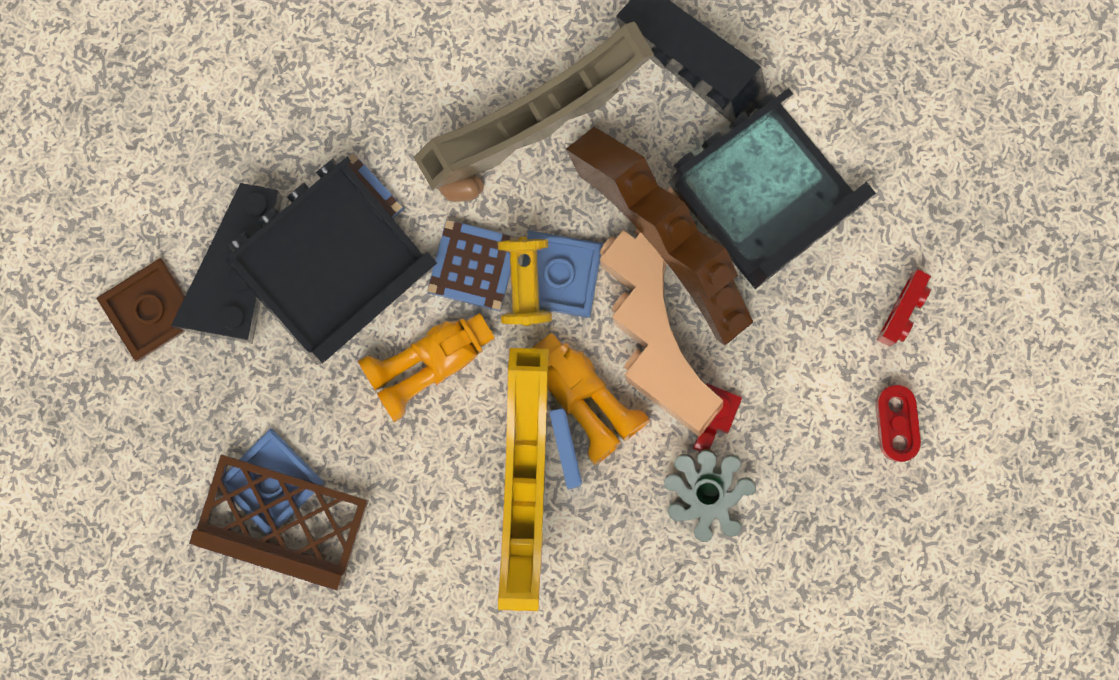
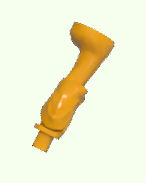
M478 313L466 321L462 317L459 319V322L445 321L432 327L425 337L410 344L409 348L393 357L379 360L368 355L357 362L375 391L422 361L427 365L404 381L377 393L395 423L405 415L408 401L431 384L435 383L437 386L449 376L463 369L478 356L477 354L483 352L481 347L494 340L495 337L482 315Z
M550 333L533 347V349H549L548 390L562 405L566 414L569 415L571 413L586 432L590 440L587 455L594 465L599 464L621 445V442L597 417L584 399L591 397L624 441L630 439L650 422L651 419L646 413L641 410L627 409L606 388L607 384L595 373L591 360L582 351L570 348L568 343L562 345L553 333Z

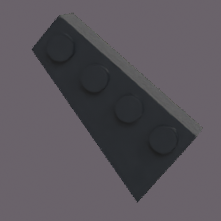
M630 0L616 15L620 28L631 22L636 23L654 53V56L650 59L657 66L670 71L684 86L695 92L730 123L744 112H747L750 116L756 109L755 106L767 96L762 67L670 0Z
M240 183L171 324L172 327L185 332L253 344L261 301L224 259L232 253L227 247L244 232L250 237L262 228L257 221L272 208L276 207L280 211L282 196L279 190Z

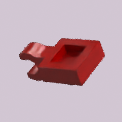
M706 384L723 400V408L701 436H697L692 449L699 452L703 449H711L717 430L725 434L729 433L742 397L711 384Z

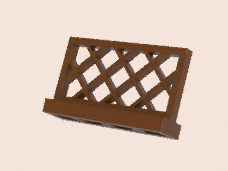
M221 454L196 529H193L189 544L338 591L343 587L347 567L369 500ZM227 466L240 468L249 484L229 493L223 481ZM250 472L262 475V477L253 480ZM269 478L278 480L285 495L266 505L256 485ZM287 484H291L300 488L290 492ZM251 488L261 508L242 517L233 497ZM221 489L224 497L217 500L219 491ZM307 489L315 492L322 507L302 516L293 496ZM323 495L335 498V500L327 504ZM288 500L297 520L278 529L269 509ZM227 501L237 521L225 527L210 524L209 521L214 507ZM342 501L357 505L353 521L339 528L329 508ZM324 511L334 531L315 541L305 521ZM264 513L273 533L261 539L252 537L245 521ZM300 524L310 544L296 551L287 547L281 533ZM239 525L243 534L230 529ZM350 528L346 541L342 532ZM336 535L344 549L339 564L325 560L318 547L320 543ZM273 537H276L280 545L267 541ZM312 548L316 557L303 552Z

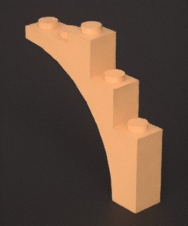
M686 183L695 194V189L688 183ZM671 187L666 190L680 199ZM638 229L635 231V234L638 235L636 238L623 230L617 238L611 236L600 250L599 254L602 257L599 260L601 267L632 291L630 294L624 292L615 302L612 311L615 312L612 316L614 325L645 348L643 352L637 349L624 366L628 370L625 373L626 381L700 437L723 408V400L704 384L682 355L670 329L664 303V275L667 263Z

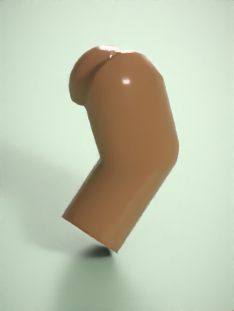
M473 175L437 189L449 201H472L483 191L484 184L480 177Z

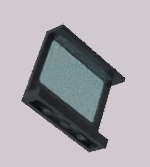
M789 88L777 97L773 92L767 95L755 106L758 111L751 116L747 112L741 114L728 126L731 130L724 136L719 132L712 135L701 145L703 151L698 155L694 156L692 152H689L673 166L676 172L668 181L671 188L685 202L686 206L712 238L726 248L731 261L755 290L852 215L876 194L867 182L853 191L783 107L793 95Z

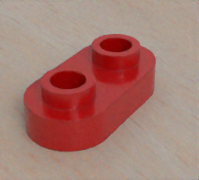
M901 385L889 386L878 394L875 403L880 449L889 460L905 462L913 459L921 447L917 402L914 394L907 387ZM891 398H897L901 402V409L898 412H893L889 409L888 403ZM896 436L904 438L906 442L904 449L897 450L894 448L892 442Z

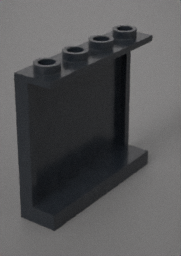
M348 156L339 163L334 158L315 172L320 177L316 183L309 188L303 182L287 196L291 204L281 212L276 207L272 208L257 221L262 228L250 237L244 232L227 246L232 253L224 259L316 365L323 364L437 264L428 251L421 253L347 165L351 161Z

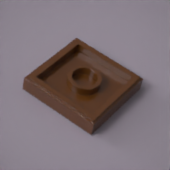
M159 258L96 298L135 362L142 360L185 332L171 326L185 298V294L162 258Z

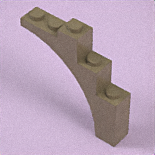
M636 23L625 24L600 46L558 76L511 104L477 121L432 138L413 158L432 190L493 169L500 165L516 149L542 141L551 136L566 121L601 108L619 92L617 87L654 56V53Z

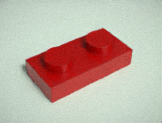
M919 269L910 274L876 340L889 347L896 344L898 340L901 342L905 341L914 322L909 320L915 307L922 308L931 292V288L926 286L931 275Z

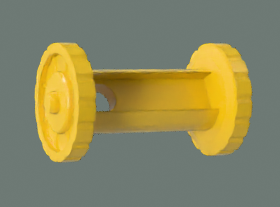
M522 236L518 240L498 241V250L510 251L512 312L502 314L501 323L530 326L531 324L552 321V313L540 310L537 250L549 247L548 239H527L526 236ZM521 254L529 256L530 261L527 266L522 267L519 265L518 258Z

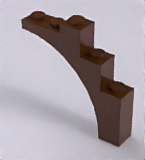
M596 127L590 129L566 148L579 176L613 203L636 226L672 269L704 316L716 340L723 345H727L753 323L734 281L738 274L726 248L698 231L685 202L658 186L644 156Z

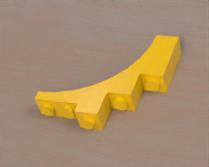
M510 348L505 489L498 610L539 612L543 547L549 349Z

